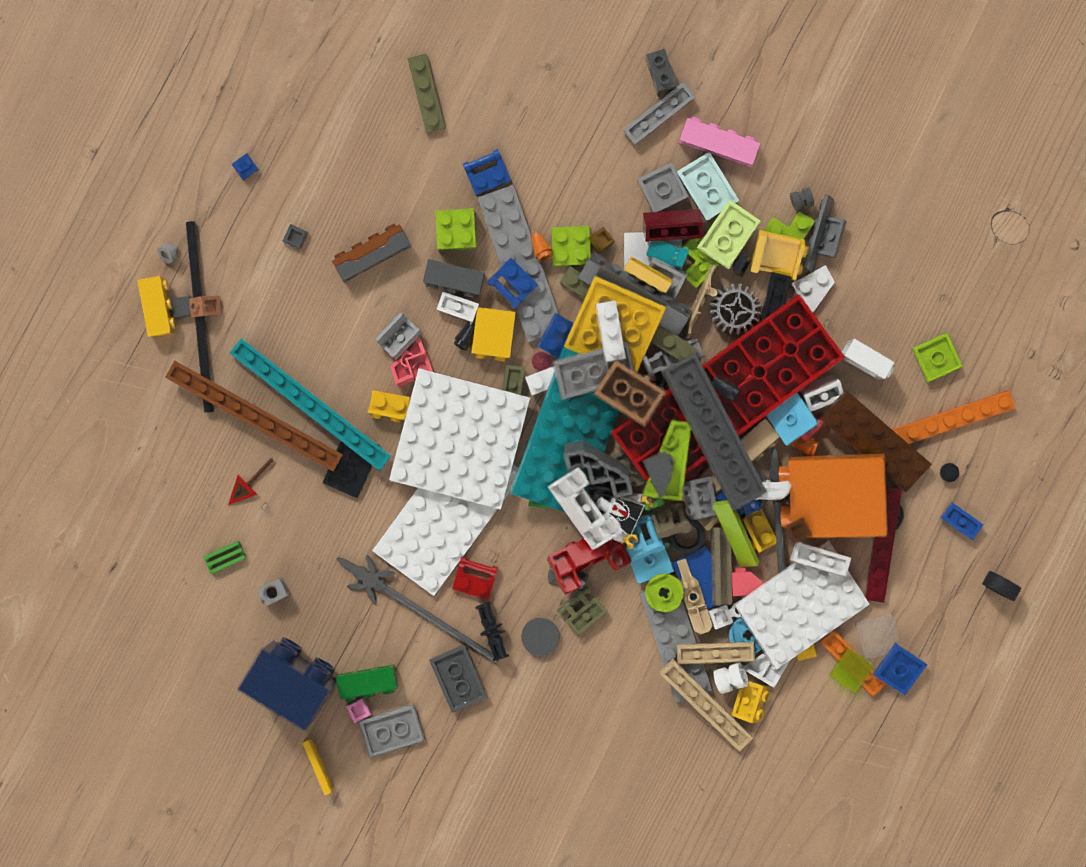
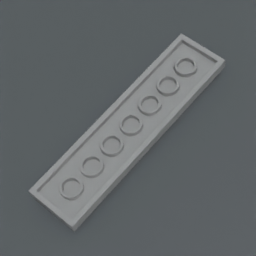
M514 185L480 196L477 199L501 267L512 258L538 284L516 307L527 341L531 342L543 336L554 314H558L541 262H539L538 258H535L531 234ZM507 282L510 292L517 298L520 293Z

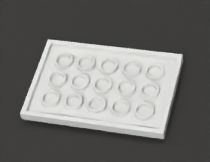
M829 540L816 547L837 554ZM794 562L734 604L775 669L783 666L870 605L849 571L846 576H841Z

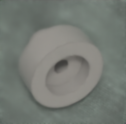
M164 244L158 248V254L165 263L171 264L177 259L176 252L178 247L176 245Z

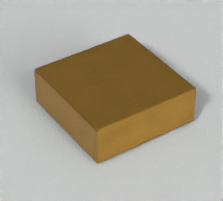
M604 227L588 238L599 253L615 242Z

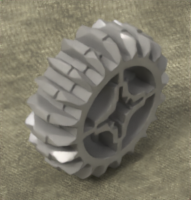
M732 283L730 285L731 290L725 285L723 286L724 293L720 289L717 291L720 297H712L717 302L710 303V306L715 307V310H711L709 313L716 314V317H713L711 320L713 322L718 319L719 323L716 324V328L723 325V333L729 328V335L733 334L734 329L736 330V335H740L741 328L745 333L748 331L746 326L750 329L754 327L751 321L758 323L759 320L754 316L761 315V312L756 311V309L761 308V305H755V302L760 300L759 297L755 299L751 297L755 294V291L748 294V286L743 291L741 290L742 284H738L737 289H735V285ZM735 294L732 304H721L725 296ZM741 295L748 300L751 309L742 306ZM736 304L740 307V310L742 311H738L734 315L730 307H733ZM720 309L729 313L730 324L722 318ZM740 314L750 315L745 323L735 325Z

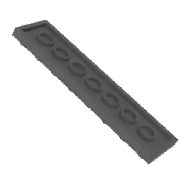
M696 353L662 370L661 372L732 510H737L766 493L767 491Z

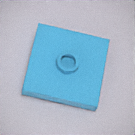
M798 392L766 415L786 446L819 425Z
M663 538L660 541L664 544V550L651 553L635 561L631 559L628 548H625L632 561L630 564L638 584L650 580L655 575L668 574L675 571ZM651 539L646 540L647 545L653 544Z

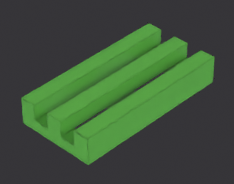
M239 541L203 556L210 574L246 558ZM237 546V550L210 561L209 558ZM240 553V557L213 568L212 565Z

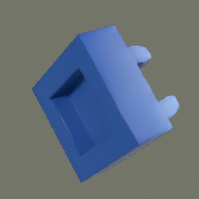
M247 153L232 163V166L243 181L259 170Z

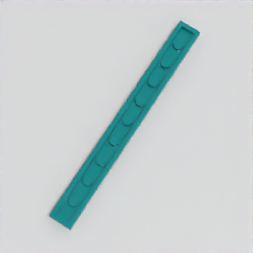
M242 338L229 352L377 470L381 471L392 457Z

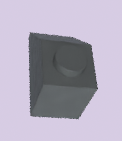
M665 451L642 460L658 497L664 495L673 472L672 465L675 464L671 454H666Z

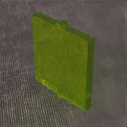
M847 648L829 676L837 680L841 686H845L856 693L874 665L865 660L863 655H858L850 648Z

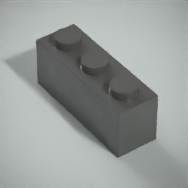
M428 259L423 282L427 284L426 287L438 290V287L446 288L445 292L456 294L457 291L464 292L466 297L475 298V295L480 296L485 273Z

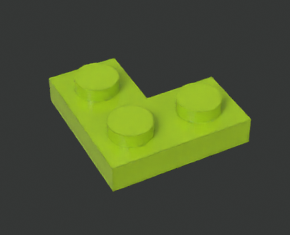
M798 211L789 227L772 217L763 231L804 239L815 221Z
M700 238L690 239L683 246L689 249L688 255L695 261L686 271L688 274L685 278L695 289L705 280L711 264L716 267L719 265L718 262L697 249V246L702 241Z

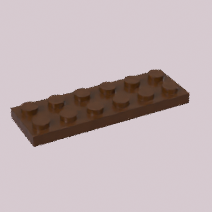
M847 390L820 417L825 424L860 454H885L886 476L904 492H907L932 465Z

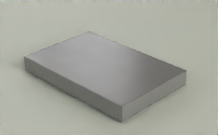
M414 704L359 721L370 758L425 741Z

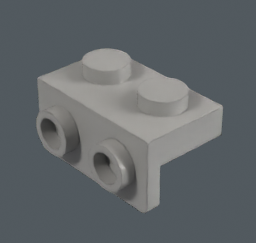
M399 313L378 334L375 341L397 360L422 334V331L403 313Z

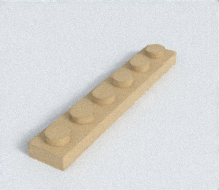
M674 659L659 671L660 675L739 752L753 739Z

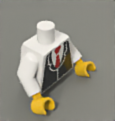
M638 493L618 498L612 496L608 501L600 497L596 502V507L603 511L602 515L604 518L613 516L619 522L623 532L612 539L620 543H626L629 549H633L634 544L630 543V541L638 542L637 536L633 535L632 532L645 506L643 502L648 507H653L654 503L648 502V499L656 498L644 497Z

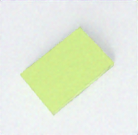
M729 200L697 246V249L729 269L761 221Z

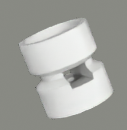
M740 662L730 665L728 669L723 667L714 670V680L721 694L733 691L734 687L740 689L748 686L747 673Z

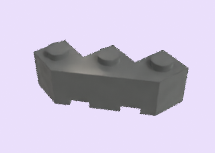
M584 440L564 444V456L568 471L576 468H587L591 485L610 481L614 498L633 495V484L629 467Z

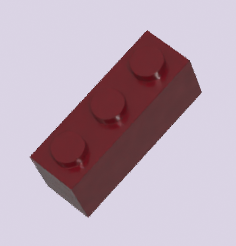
M700 209L643 213L645 242L703 238L704 222Z

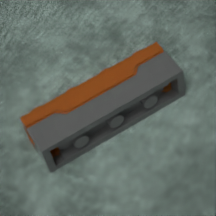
M392 224L385 228L386 232L380 235L375 233L368 237L369 241L364 244L359 242L351 247V251L347 253L342 251L334 256L335 259L332 260V263L344 283L411 247L400 224L397 226Z

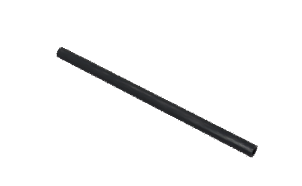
M189 221L185 223L193 298L202 296L196 225L195 221ZM195 317L200 375L211 380L205 317ZM203 399L204 413L214 412L213 404Z

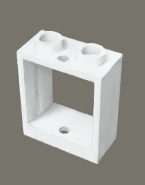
M856 339L848 340L842 350L845 356L843 360L877 380L889 378L894 370L892 367L893 361Z

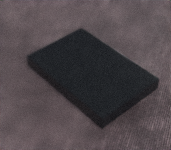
M340 441L336 451L343 454L334 471L328 469L323 484L358 498L372 465Z

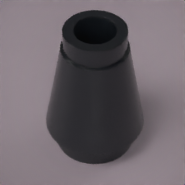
M468 321L454 338V345L464 351L471 348L475 330L473 322Z
M716 376L711 383L713 388L726 401L732 402L741 390L737 387V384L719 376Z

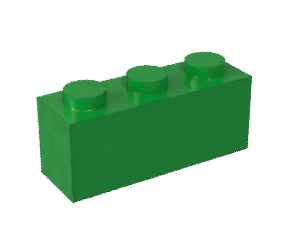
M394 664L342 673L336 676L339 698L345 699V701L356 700V696L364 695V698L374 697L375 693L383 692V695L394 693V689L398 688Z

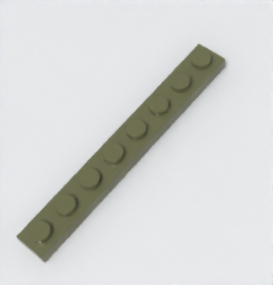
M570 266L560 283L585 299L591 285L578 278L580 272ZM658 325L651 340V343L679 361L698 352L697 348Z

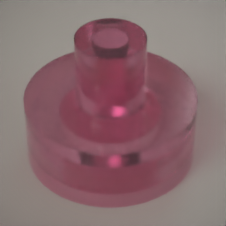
M537 352L534 354L532 365L536 370L543 371L549 368L551 359L547 353Z

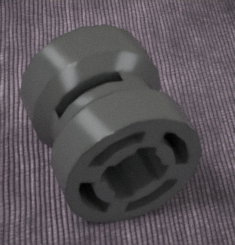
M809 187L803 188L801 192L795 191L790 193L791 203L795 211L801 210L804 206L810 207L815 205Z

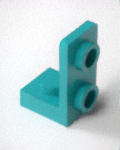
M652 241L646 255L651 258L655 257L681 270L689 249L685 247L680 249L664 241Z

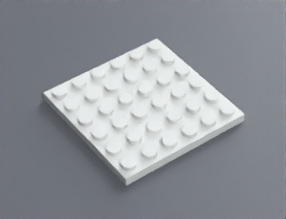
M418 369L389 480L501 510L530 397Z

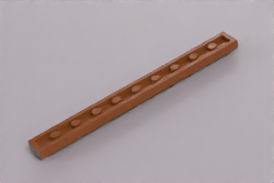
M177 361L173 362L165 376L170 381L331 471L336 469L343 456L340 452Z

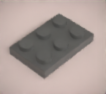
M465 644L429 659L452 713L487 698Z

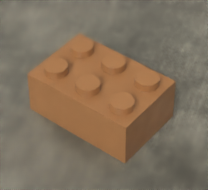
M615 360L594 394L605 403L645 427L664 399L666 392Z

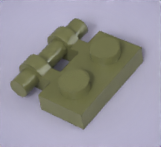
M587 586L582 590L579 589L572 599L566 600L562 603L563 606L557 610L561 616L567 612L571 615L566 622L577 636L608 612L596 597L590 601L586 598L591 593ZM582 601L584 606L576 612L573 607Z

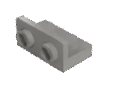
M705 477L684 481L682 493L685 496L686 513L689 519H701L716 515L712 506L716 502L712 478Z

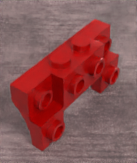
M582 538L578 542L572 541L568 543L565 548L548 555L547 558L549 565L556 575L555 580L564 595L582 587L577 573L607 559L613 571H616L632 562L624 544L613 539L592 550L586 540Z

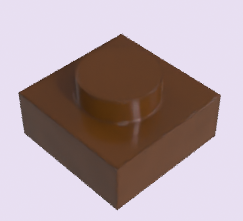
M804 517L785 526L794 544L812 535Z

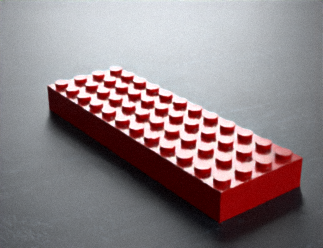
M799 294L704 362L702 367L711 383L716 376H719L737 384V387L741 389L732 402L726 401L715 390L737 435H740L844 359L845 356ZM670 388L665 391L664 399L645 427L628 418L610 431L646 482L649 479V474L642 460L659 453L671 420L687 422ZM690 430L685 474L706 460L692 430Z

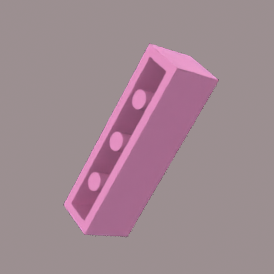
M695 117L687 118L679 140L680 144L707 153L710 152L712 155L750 168L754 163L760 143L756 142V138L738 136V132L729 129L728 131L721 130L720 126L713 123L709 125L703 124L701 119Z

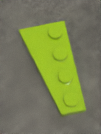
M671 420L659 453L665 451L666 454L670 453L675 463L672 465L673 472L664 495L658 497L649 477L642 496L682 500L691 430L688 422Z

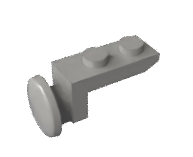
M697 338L687 341V343L698 349L696 353L698 358L704 356ZM665 351L654 354V357L647 359L645 354L643 358L644 367L653 381L657 380L654 375L655 373L679 362V360Z

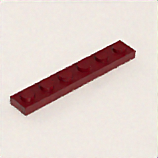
M886 487L888 531L887 536H874L865 598L868 601L885 603L902 489Z

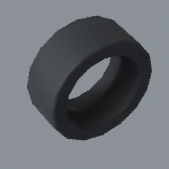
M687 517V520L698 532L697 541L693 545L688 547L681 546L677 542L675 534L668 536L671 546L684 554L698 551L705 540V531L702 525L696 519L690 520L689 517ZM679 519L674 521L675 524L680 522Z
M992 571L988 572L982 583L985 587L1011 601L1016 600L1022 589L1017 584Z

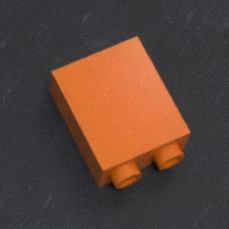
M885 454L791 456L788 461L789 466L779 467V482L789 481L792 485L790 488V505H781L782 528H786V525L804 517L812 532V535L807 538L887 536Z

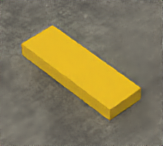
M309 737L302 744L326 796L332 793L334 788L314 741Z

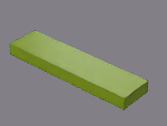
M728 500L714 502L712 506L740 567L758 566L760 561L737 511L732 510Z

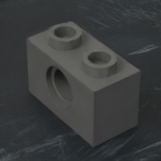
M662 49L646 54L645 59L656 94L659 95L674 90L676 82L666 50Z

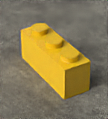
M162 276L137 280L148 337L153 338L174 334L176 322L174 317L171 318L170 310H172L170 298L168 299L167 291H169L167 280H164Z

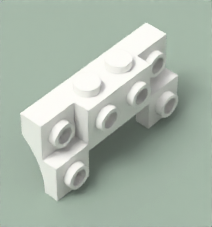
M576 468L564 477L556 480L548 488L590 548L594 550L621 534L623 530L613 516L603 517L584 490V487L589 484L586 475L579 468Z

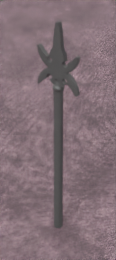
M776 447L771 448L769 478L763 472H759L762 482H766L769 478L771 482H779V461ZM789 491V493L785 496V497L789 500V502H790V491ZM783 498L773 500L778 574L786 569L783 528L781 527V500ZM761 500V505H765L767 500Z
M368 555L366 560L368 568L371 569L370 572L363 566H357L340 557L337 558V561L351 571L356 579L363 580L362 584L358 582L348 584L347 587L351 589L367 587L368 597L374 604H376L374 592L371 590L372 587L375 588V591L380 590L493 662L492 659L494 657L491 651L390 588L387 584H384V579H379V576L394 575L395 572L390 570L376 572L374 562Z

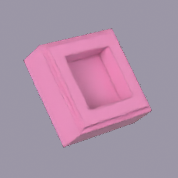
M363 697L345 706L354 723L372 714Z

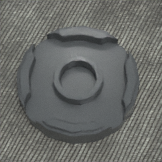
M534 618L527 622L522 630V644L532 655H548L558 645V628L549 619Z

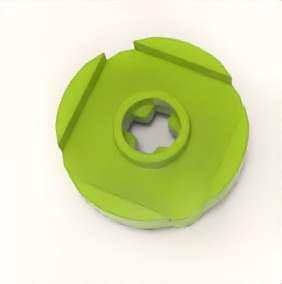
M662 573L655 575L646 585V600L657 611H673L680 605L683 599L684 590L681 582L670 574ZM663 587L665 590L669 589L670 591L667 594V598H665L664 596H659V593L661 592L660 589Z

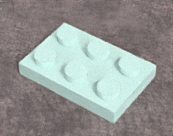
M710 152L677 171L681 182L697 208L701 210L705 221L718 215L729 200L735 204L739 202V199Z

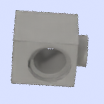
M282 577L259 588L260 592L258 593L261 602L266 603L267 606L290 595ZM270 587L277 590L276 597H271L268 594Z

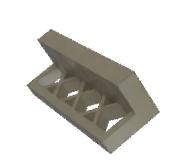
M712 527L710 529L712 604H732L731 545L722 527Z

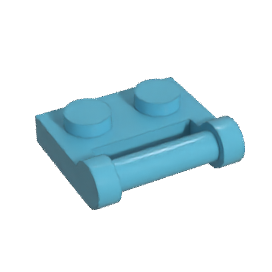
M652 514L640 517L632 532L638 538V542L630 541V543L634 544V548H628L633 561L651 553L660 552L665 548L663 542L657 536ZM646 525L653 544L647 545L641 526Z

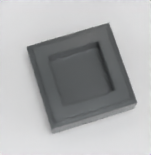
M290 224L283 242L301 250L308 232Z
M191 296L170 299L174 318L191 315L189 308Z

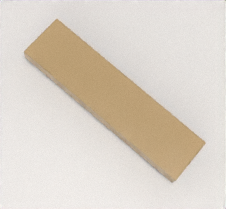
M754 642L677 644L678 664L755 662Z

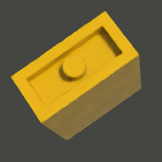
M759 230L750 272L758 273L759 270L791 276L792 280L796 281L797 275L801 276L803 265L800 264L802 257L805 258L808 246H805V240Z
M477 307L472 354H476L475 358L487 359V356L495 357V361L506 362V358L510 359L516 312Z

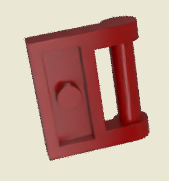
M461 557L452 590L489 600L498 567H490L467 560L466 557ZM464 567L490 574L489 580L463 572Z

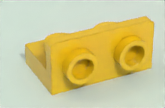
M372 390L367 413H371L372 418L383 419V416L391 417L390 421L401 423L402 419L405 420L411 397Z
M762 509L753 512L749 516L740 518L746 533H748L751 539L750 542L754 550L758 553L776 544V536Z
M748 680V686L739 689L731 716L750 723H758L764 715V703L769 699V687Z

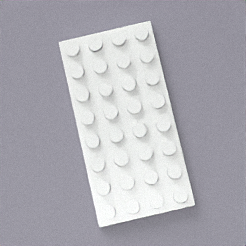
M514 464L512 466L504 499L510 493L517 471L519 469ZM418 488L372 551L434 596L456 567L461 557L464 556L494 515L497 508Z

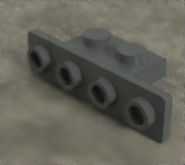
M826 194L820 202L819 217L816 218L814 223L815 231L809 240L810 248L808 255H806L803 261L804 269L809 272H814L818 254L832 258L837 257L847 223L846 220L830 217L834 199Z

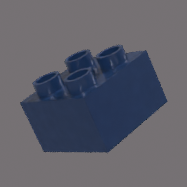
M283 637L280 642L273 640L262 648L237 690L305 731L314 721L337 684L336 678L332 676L335 668L318 657L310 663L299 656L303 650L301 646Z

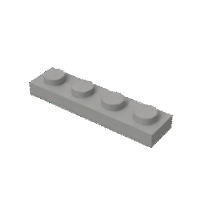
M683 82L624 128L623 132L635 146L695 99V96Z

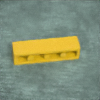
M632 256L624 268L628 274L635 275L638 280L645 281L647 285L654 286L662 293L667 292L673 281L671 278Z

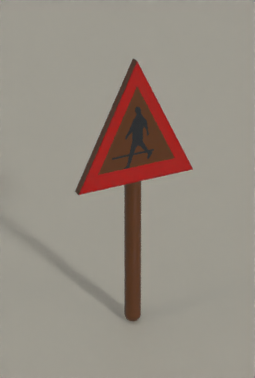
M270 458L247 483L237 475L228 505L258 495L250 485L273 462V458Z

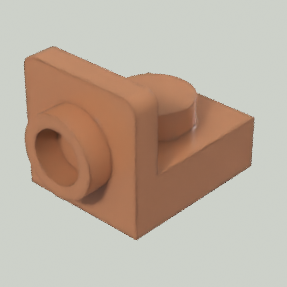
M219 296L190 298L189 308L192 318L221 315Z

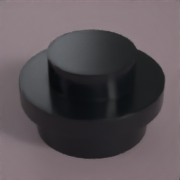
M946 463L940 469V477L946 482H954L959 477V469L953 463Z

